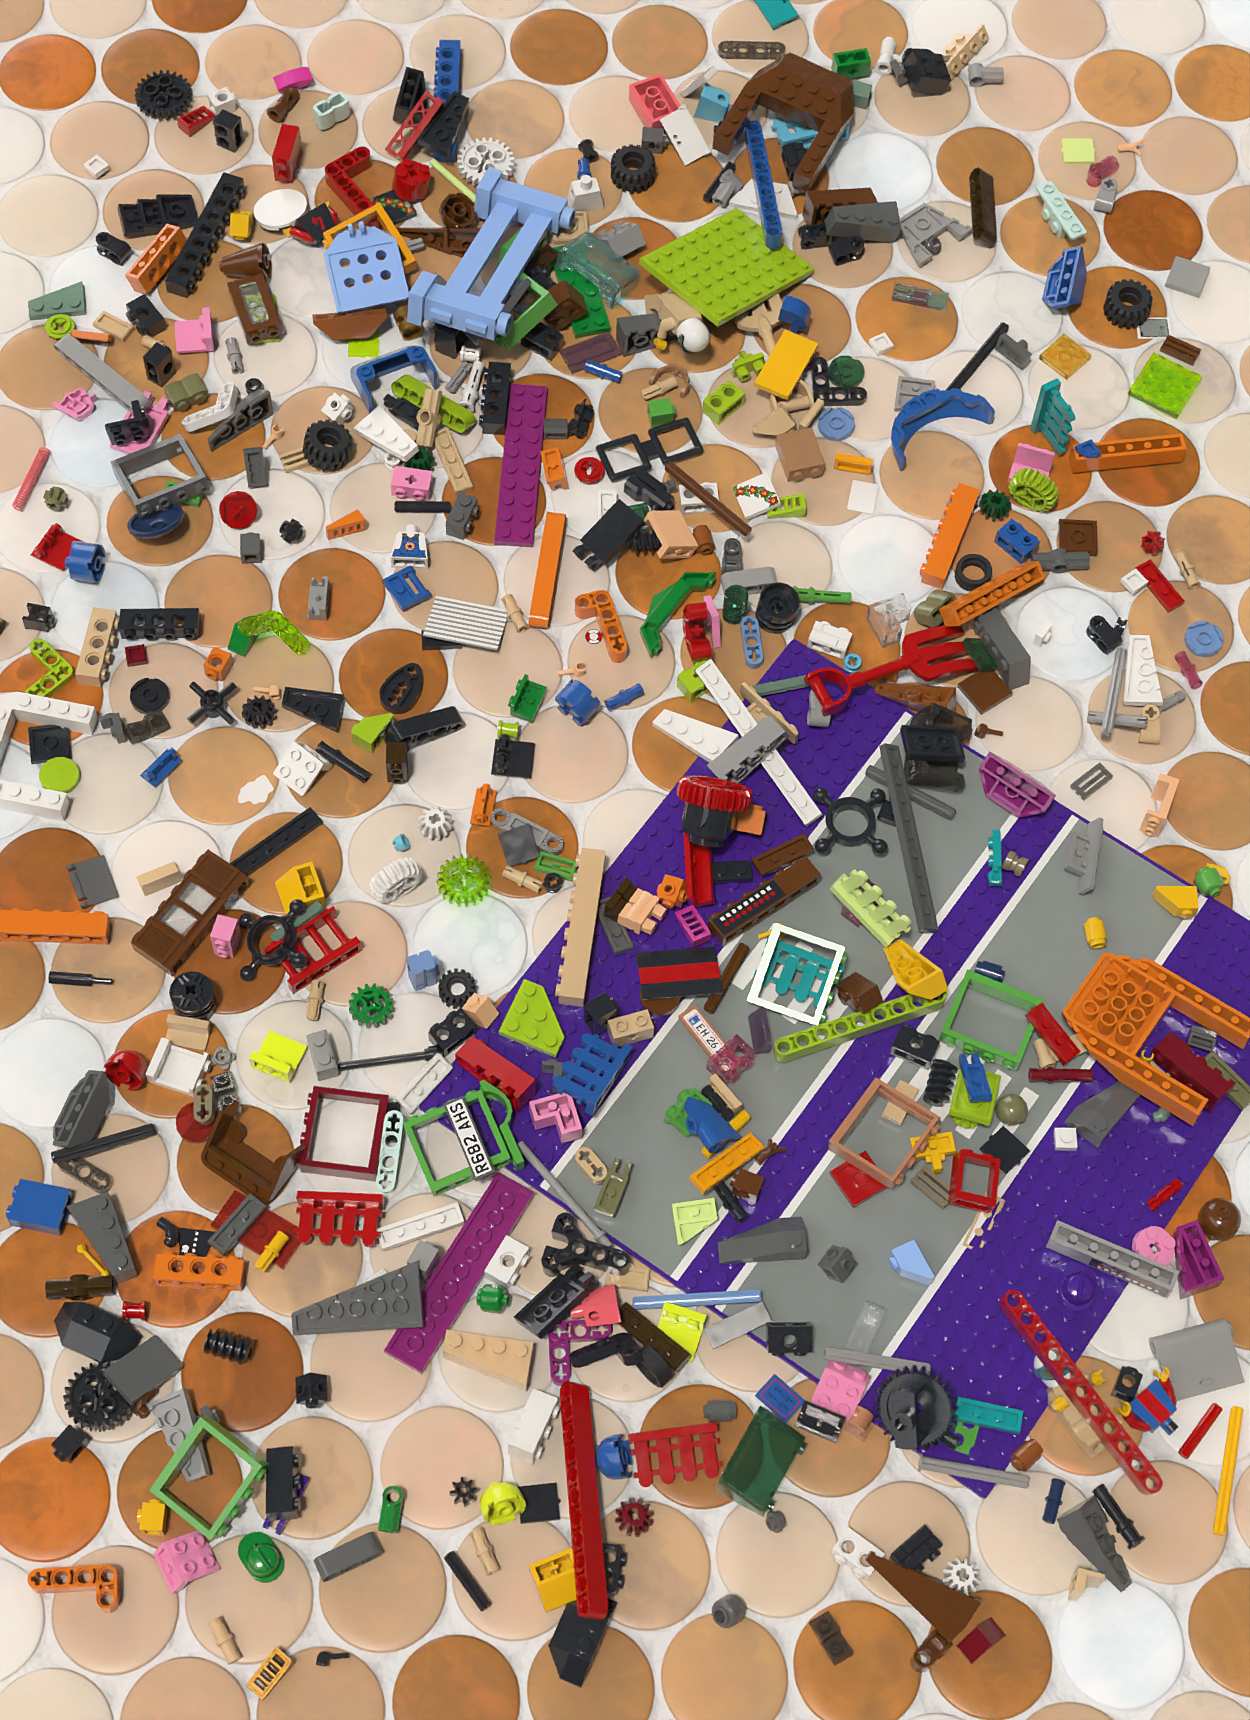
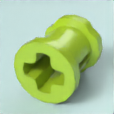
M499 720L497 738H500L502 734H507L509 737L517 740L519 722L512 724Z

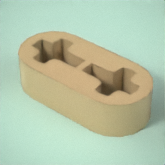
M579 1148L575 1153L576 1165L592 1183H604L607 1175L606 1166L590 1148ZM581 1154H583L584 1156L589 1155L588 1161L590 1164H588L586 1160L580 1161ZM594 1167L597 1172L602 1171V1177L598 1175L594 1177V1170L592 1168Z

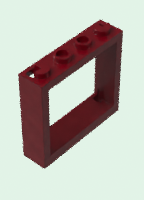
M313 1086V1092L308 1094L307 1105H310L309 1112H305L304 1115L306 1130L301 1133L300 1145L305 1146L298 1161L300 1171L303 1173L376 1182L384 1118L389 1111V1095ZM319 1098L379 1105L368 1167L308 1160Z

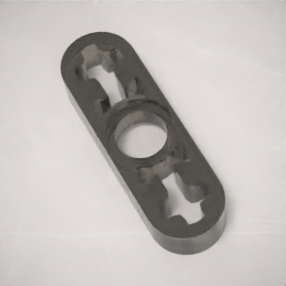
M80 1157L70 1160L75 1165L74 1169L67 1163L65 1165L63 1162L57 1163L62 1172L96 1193H105L112 1187V1181L107 1173ZM86 1167L90 1169L88 1176L80 1177L78 1175L81 1168ZM94 1175L96 1179H98L99 1181H103L105 1179L106 1185H100L98 1187L97 1181L93 1179Z

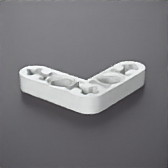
M228 382L220 388L216 405L188 415L182 420V425L187 432L226 419L233 414L239 392L234 382Z

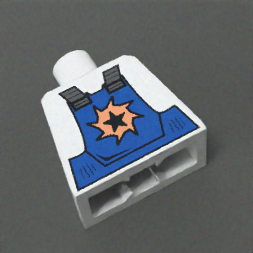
M407 525L406 532L397 533L391 552V568L412 566L414 569H428L425 534L418 532L416 525Z

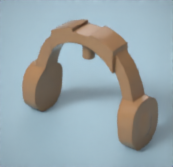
M668 364L658 370H653L649 378V384L654 385L659 376L664 372H674V375L678 373L685 380L680 396L685 397L687 395L690 383H688L689 376L685 368L677 366V364Z

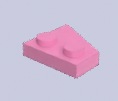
M711 595L703 596V602H706L708 619L705 620V623L708 627L713 648L721 647L719 614Z

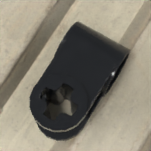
M825 223L803 225L798 228V235L801 236L800 245L803 249L828 247L832 243L833 236L827 235Z
M100 232L96 235L98 254L115 264L120 265L132 251L128 243L107 232Z
M853 236L831 243L828 250L834 264L843 265L861 259L863 257L862 248L864 247V240L861 237Z
M1097 615L1090 619L1086 634L1103 653H1109L1122 643L1123 640L1119 632L1104 617Z

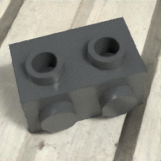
M459 493L445 522L446 535L461 540L465 539L467 533L472 528L474 518L478 516L480 510L478 498Z

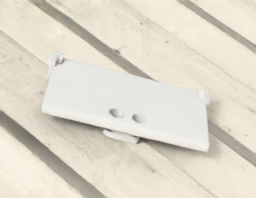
M686 104L660 119L685 166L712 152L687 109Z

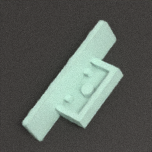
M1049 181L1038 185L1036 191L1044 201L1041 214L1043 219L1049 223L1052 232L1056 233L1059 239L1066 237V234L1071 240L1085 236L1087 233L1086 229L1053 182Z

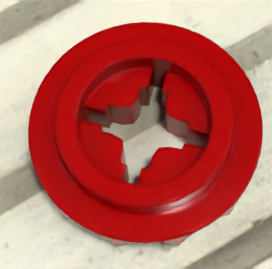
M584 457L575 464V477L579 478L580 482L584 481L587 484L594 482L596 484L597 480H602L604 466L600 460L594 457ZM589 466H591L592 471L590 475L587 474Z

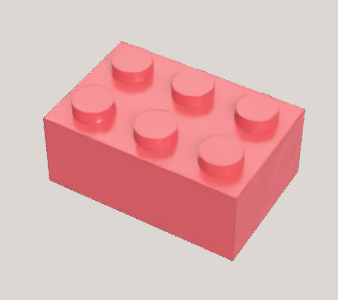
M662 74L629 85V100L645 127L664 128L660 119L681 107Z

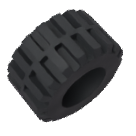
M629 144V146L624 145L622 149L618 148L616 153L612 155L610 175L612 183L616 184V188H621L623 192L640 193L641 190L645 191L647 187H651L655 179L656 165L652 152L647 151L646 147L642 148L641 145L633 146V144Z
M1122 279L1121 282H1115V285L1112 284L1107 292L1103 307L1104 315L1107 316L1106 319L1112 321V325H1118V328L1121 329L1122 327H1126V329L1133 327L1135 329L1138 325H1143L1144 321L1146 322L1152 305L1153 297L1151 296V291L1147 290L1145 284L1141 285V282H1134L1133 279L1129 281ZM1123 302L1130 303L1133 306L1125 305Z
M319 420L317 423H312L305 433L302 449L304 458L308 459L307 462L310 465L313 464L316 469L318 467L323 471L325 469H329V471H333L334 468L340 469L349 459L352 446L350 431L344 429V425L337 424V421L330 422V420H325L323 422ZM322 444H329L333 447H327Z

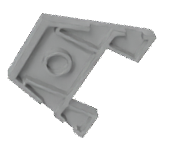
M926 203L921 204L900 218L901 234L919 267L932 260L933 255L923 246L928 237H936L948 229L960 241L972 233L971 226H964L959 223V220L944 216L943 212Z

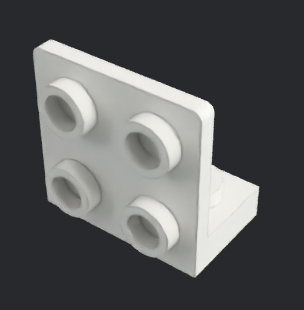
M293 741L273 774L298 794L305 796L321 771H330L333 764L306 743Z

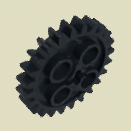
M160 70L159 74H156V72H153V76L147 74V79L141 78V83H137L138 88L135 89L137 107H140L141 112L145 111L146 116L151 114L152 119L155 116H158V120L162 116L166 120H168V116L174 119L175 114L181 116V110L186 112V107H190V102L193 101L191 84L188 83L187 78L183 79L182 74L177 76L176 72L170 74L169 70H167L166 74H163V71Z
M110 1362L105 1367H102V1363H98V1367H94L90 1363V1369L88 1370L82 1366V1373L74 1372L75 1380L68 1379L69 1386L64 1388L66 1395H63V1399L66 1402L64 1404L65 1410H69L67 1412L68 1417H73L74 1424L80 1422L82 1429L89 1425L90 1431L95 1426H98L99 1432L102 1431L103 1426L111 1430L112 1423L118 1427L119 1419L127 1420L125 1413L132 1414L131 1405L117 1390H109L113 1385L103 1375V1371L111 1366ZM104 1379H106V1381H105V1383H104V1385H103V1394H104V1395H101L102 1382H103ZM92 1382L97 1383V1384H96L95 1386H93V1387L87 1386L89 1383H92ZM85 1402H90V1403H91V1404H90L89 1406H87V1407L81 1406V1405H82L83 1403H85ZM97 1405H98V1411H97L96 1414H94V1412H95V1410H96V1408H97ZM107 1406L113 1407L108 1411L103 1410Z

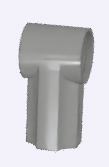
M973 63L968 67L969 84L973 87H979L984 83H1003L1004 70L1002 67H983L980 63Z
M731 169L722 174L720 177L721 184L712 197V202L721 208L726 207L732 195L743 186V181Z
M810 690L807 725L828 728L830 715L824 716L822 714V706L813 690Z

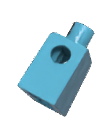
M705 83L694 117L717 123L723 121L724 115H727L732 105L728 104L731 95Z

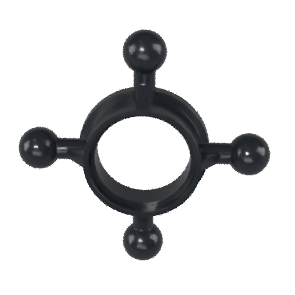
M820 787L814 791V800L818 803H824L829 807L825 817L829 835L815 842V850L818 853H828L834 841L844 846H856L863 842H868L872 845V851L875 854L883 855L888 849L886 841L876 839L872 835L876 824V817L871 807L885 801L886 794L882 789H873L870 793V798L866 802L855 797H844L834 802L829 797L827 789ZM843 809H854L865 816L868 826L860 835L846 836L838 832L834 827L832 820L834 815Z
M295 899L291 901L289 905L290 911L283 916L266 915L255 921L254 916L250 913L240 915L239 925L244 929H249L247 947L252 953V962L240 970V977L243 981L250 982L254 980L256 969L260 964L274 966L290 958L293 967L298 969L305 967L307 964L306 955L302 952L293 951L297 943V931L292 921L296 915L303 914L306 909L305 903L302 900ZM282 924L285 932L281 945L271 954H260L258 950L260 934L270 925Z

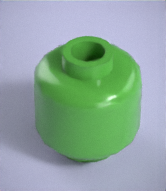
M1206 866L1195 873L1194 883L1202 896L1210 895L1215 897L1222 892L1221 888L1224 886V880L1216 868Z

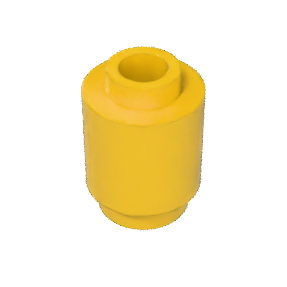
M1098 917L1087 919V922L1083 924L1087 944L1090 945L1091 949L1106 946L1107 935L1103 920H1100Z

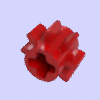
M1147 531V535L1141 537V547L1146 549L1145 553L1159 554V550L1165 548V538L1160 536L1161 532Z

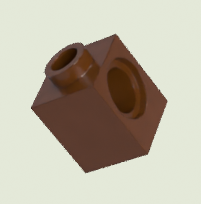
M740 1168L738 1175L734 1173L730 1182V1186H733L732 1194L756 1203L765 1177Z

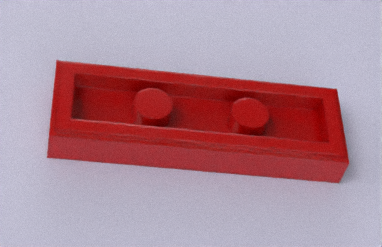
M1151 559L1135 567L1148 581L1146 587L1168 613L1184 604V599Z
M1042 1002L1025 1014V1017L1063 1065L1081 1052Z

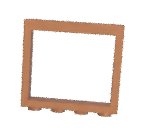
M875 1077L829 1140L828 1150L893 1190L896 1184L900 1185L905 1179L906 1174L904 1173L906 1170L914 1167L919 1152L923 1153L929 1145V1138L931 1136L935 1137L940 1130V1117ZM878 1095L928 1125L893 1176L842 1145Z

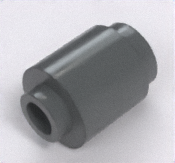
M729 1399L708 1400L707 1405L703 1406L704 1418H708L709 1423L730 1422L736 1419L735 1402H730Z

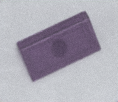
M763 1006L748 1016L754 1054L769 1053L771 1049L766 1010Z

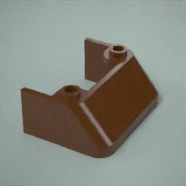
M235 1101L218 1113L202 1151L201 1160L205 1167L246 1195L251 1193L263 1204H266L275 1197L293 1174L305 1146L301 1144L287 1155L279 1156L273 1163L242 1142L244 1129L239 1122L234 1120L240 1102Z

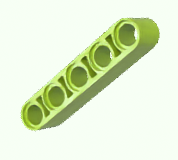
M408 374L403 375L391 384V390L397 397H403L421 409L425 388L432 389ZM441 395L439 406L441 423L459 433L464 432L475 424L476 418L471 411Z

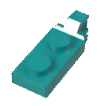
M992 830V837H988V849H992V855H989V867L993 868L988 873L989 886H1002L1001 830Z

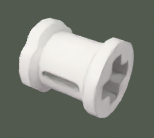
M462 346L460 362L480 361L481 348L471 349Z

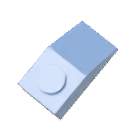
M915 1240L891 1250L888 1261L891 1268L896 1270L899 1276L926 1285L933 1283L935 1277Z

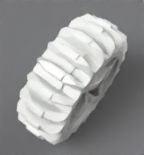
M408 857L399 858L397 861L386 864L371 879L369 884L371 894L377 901L385 904L400 899L420 883V879L423 877L421 868L415 860Z

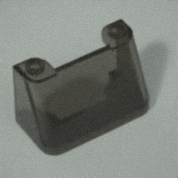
M931 703L916 713L910 725L958 728L961 742L966 738L968 739L972 734V719L936 703ZM905 756L904 773L907 784L955 793L963 789L965 779L963 774L957 773L958 762L909 760Z

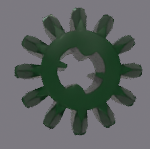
M418 445L419 451L407 462L403 461L406 468L432 471L435 464L433 452L428 451L427 446L421 448L420 445Z
M989 489L987 493L982 495L979 502L981 514H985V519L992 518V521L996 518L1001 521L1003 517H1007L1012 506L1010 496H1005V491L999 493L998 489L995 492Z

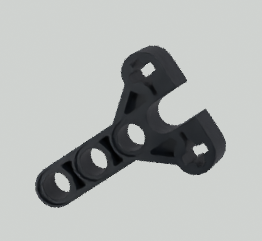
M560 1213L556 1217L551 1231L552 1238L565 1242L568 1245L564 1249L546 1245L541 1263L543 1272L547 1276L555 1277L562 1270L572 1267L575 1263L610 1272V1274L623 1276L628 1273L630 1261L626 1252L585 1240L576 1228L574 1217L570 1213ZM576 1248H583L584 1252L576 1254L574 1250ZM597 1254H603L605 1256L602 1260H596L594 1258ZM623 1260L625 1264L623 1266H616L615 1262Z

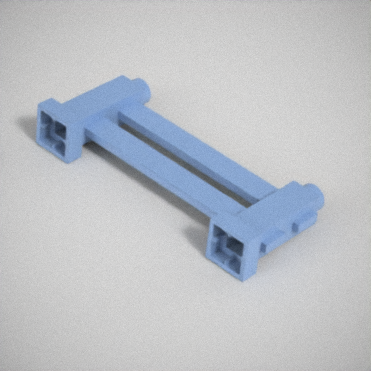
M489 167L476 187L474 210L476 211L475 217L486 220L445 286L436 283L437 275L422 271L409 291L407 322L421 326L426 319L490 340H494L497 334L506 337L512 325L513 315L504 312L505 300L546 232L550 231L557 234L560 228L570 230L575 219L576 209L567 206L568 199L504 180L502 179L503 171ZM513 220L524 223L481 296L469 294Z

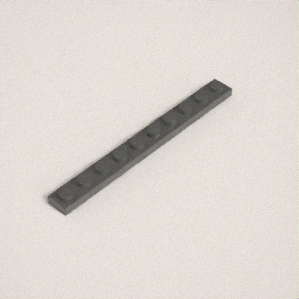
M884 743L879 748L918 930L934 933L939 929L899 746Z

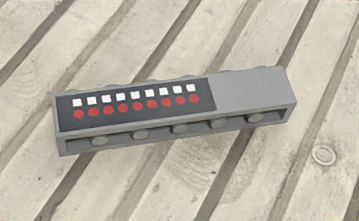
M1058 1220L1046 1245V1248L1166 1298L1171 1294L1179 1274L1178 1270Z

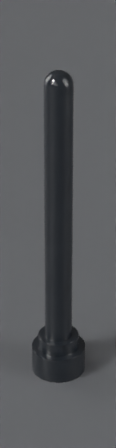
M428 1046V1049H424L421 1052L340 1062L338 1069L343 1071L424 1059L425 1061H430L437 1053V1046Z

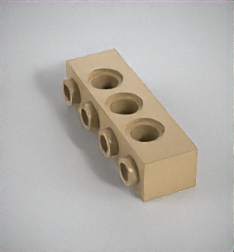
M93 607L75 673L78 684L101 687L103 680H106L107 663L110 664L112 652L110 651L116 644L115 632L119 630L120 618H118L116 610Z

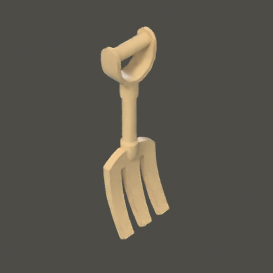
M779 294L767 299L770 312H767L764 303L761 302L749 309L751 316H748L745 311L734 317L737 328L759 333L763 339L768 356H770L776 346L772 333L773 328L782 322L778 320L782 307ZM799 379L794 390L802 394L803 397L782 402H776L775 395L770 393L769 407L771 412L781 404L784 405L788 412L803 408L810 410L814 405V399L808 385Z

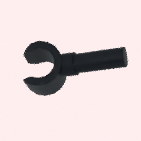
M321 1651L317 1655L316 1665L328 1667L329 1659L349 1658V1653L334 1654Z

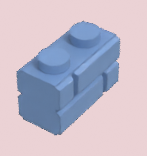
M429 950L420 952L419 955L414 954L407 957L408 977L415 991L424 989L425 986L430 987L437 984V976L440 975L438 969L439 962L436 955L432 956Z

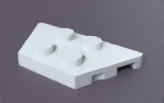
M753 179L729 201V207L759 213ZM773 182L779 217L796 220L797 212L788 185Z

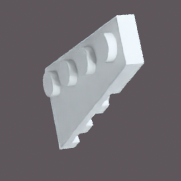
M666 709L652 722L654 728L709 763L739 739L738 734Z

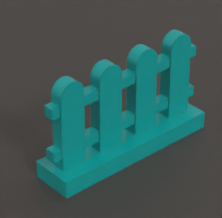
M1056 378L1041 385L1030 430L1033 434L1041 431L1043 437L1052 445L1054 452L1061 455L1066 452L1064 444L1069 442L1067 433L1072 431L1070 422L1075 420V414L1071 410L1072 407L1062 398L1060 393L1062 383Z
M779 940L762 988L767 987L768 983L772 982L776 984L775 991L778 995H785L788 989L796 991L795 1000L797 1002L803 1003L809 996L815 999L814 1007L817 1009L834 961ZM783 955L787 957V959L781 958L779 956ZM799 962L806 964V967L800 965ZM776 963L784 965L779 978L772 976ZM840 964L838 972L841 973V978L843 977L846 965ZM818 969H820V970H822V971H825L826 973L824 974V973L818 972ZM796 970L803 972L798 986L791 983ZM815 977L822 979L818 993L810 990Z

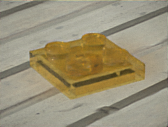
M1063 334L1040 354L1039 359L1064 379L1068 380L1091 359L1092 355L1067 335Z

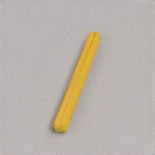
M1233 1406L1230 1410L1213 1533L1224 1536L1227 1529L1244 1411L1243 1408Z

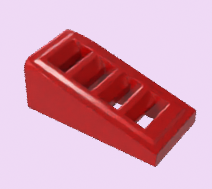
M202 106L177 119L178 128L191 137L209 124L216 115L205 106Z

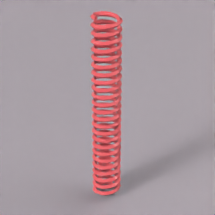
M39 448L35 460L14 499L15 501L12 503L14 509L22 511L26 503L25 501H27L30 491H32L31 489H33L36 479L40 474L39 472H41L46 462L45 460L48 458L50 453L48 448Z

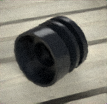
M777 582L767 585L760 594L755 612V618L758 620L759 626L765 631L774 634L789 630L794 624L800 604L798 593L793 587L785 583Z
M194 971L185 972L176 977L170 985L169 995L175 1015L208 1021L216 1011L217 1002L212 983L206 975Z

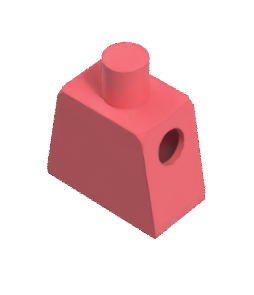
M615 1284L589 1292L588 1296L582 1300V1304L577 1305L570 1312L572 1319L585 1317L586 1326L588 1327L620 1323V1308Z

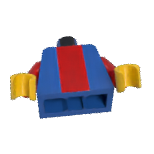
M1161 1365L1163 1369L1161 1374L1157 1370H1153L1154 1376L1159 1378V1381L1157 1379L1153 1381L1132 1402L1120 1401L1123 1406L1122 1410L1115 1407L1114 1411L1117 1414H1121L1122 1418L1132 1429L1153 1433L1161 1426L1170 1436L1179 1427L1170 1418L1177 1410V1401L1169 1378L1170 1371Z

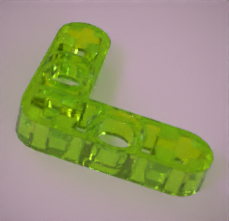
M273 610L244 617L238 627L239 631L246 636L274 631L298 654H305L310 646L308 639L278 611Z

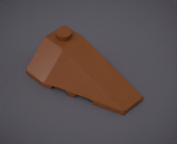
M879 682L875 689V694L932 716L949 718L953 716L956 710L955 687Z

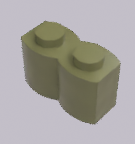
M198 373L188 375L181 381L172 382L164 387L165 395L169 399L174 412L185 411L189 406L201 404L209 397L208 391Z
M940 589L932 591L926 598V601L919 603L913 611L917 623L932 627L941 624L943 619L939 608L956 600L955 594Z

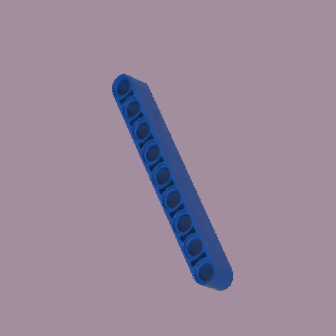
M752 120L745 127V143L765 245L770 249H777L781 246L782 227L762 127L758 121Z

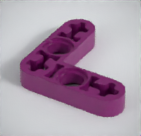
M585 1320L560 1321L548 1332L550 1377L555 1385L561 1386L565 1381L570 1380L569 1343L595 1342L610 1337L611 1324L602 1325L604 1329H607L603 1335H600L599 1331H592L593 1336H589L590 1328L586 1326ZM600 1325L592 1326V1330H598ZM567 1327H570L571 1337H567L568 1332L561 1333L560 1337H556V1334L552 1332H555L556 1328H560L562 1332L567 1331ZM575 1327H584L586 1329L585 1335L581 1337L574 1334ZM557 1348L565 1351V1356L561 1359L553 1356V1351ZM558 1364H562V1373L566 1374L562 1380H559L558 1376H554L558 1373Z

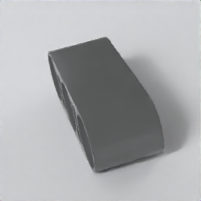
M369 1532L316 1557L313 1562L322 1582H327L378 1558L383 1552L374 1532Z

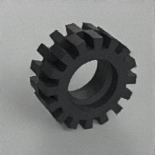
M455 968L454 972H451L450 969L447 971V975L444 973L442 979L439 980V997L443 1004L446 1002L447 1007L453 1005V1009H457V1006L462 1008L467 1000L476 993L475 980L469 972L465 973L464 969H461V972H458V968ZM453 983H462L465 986V991L460 995H454L449 991V987Z

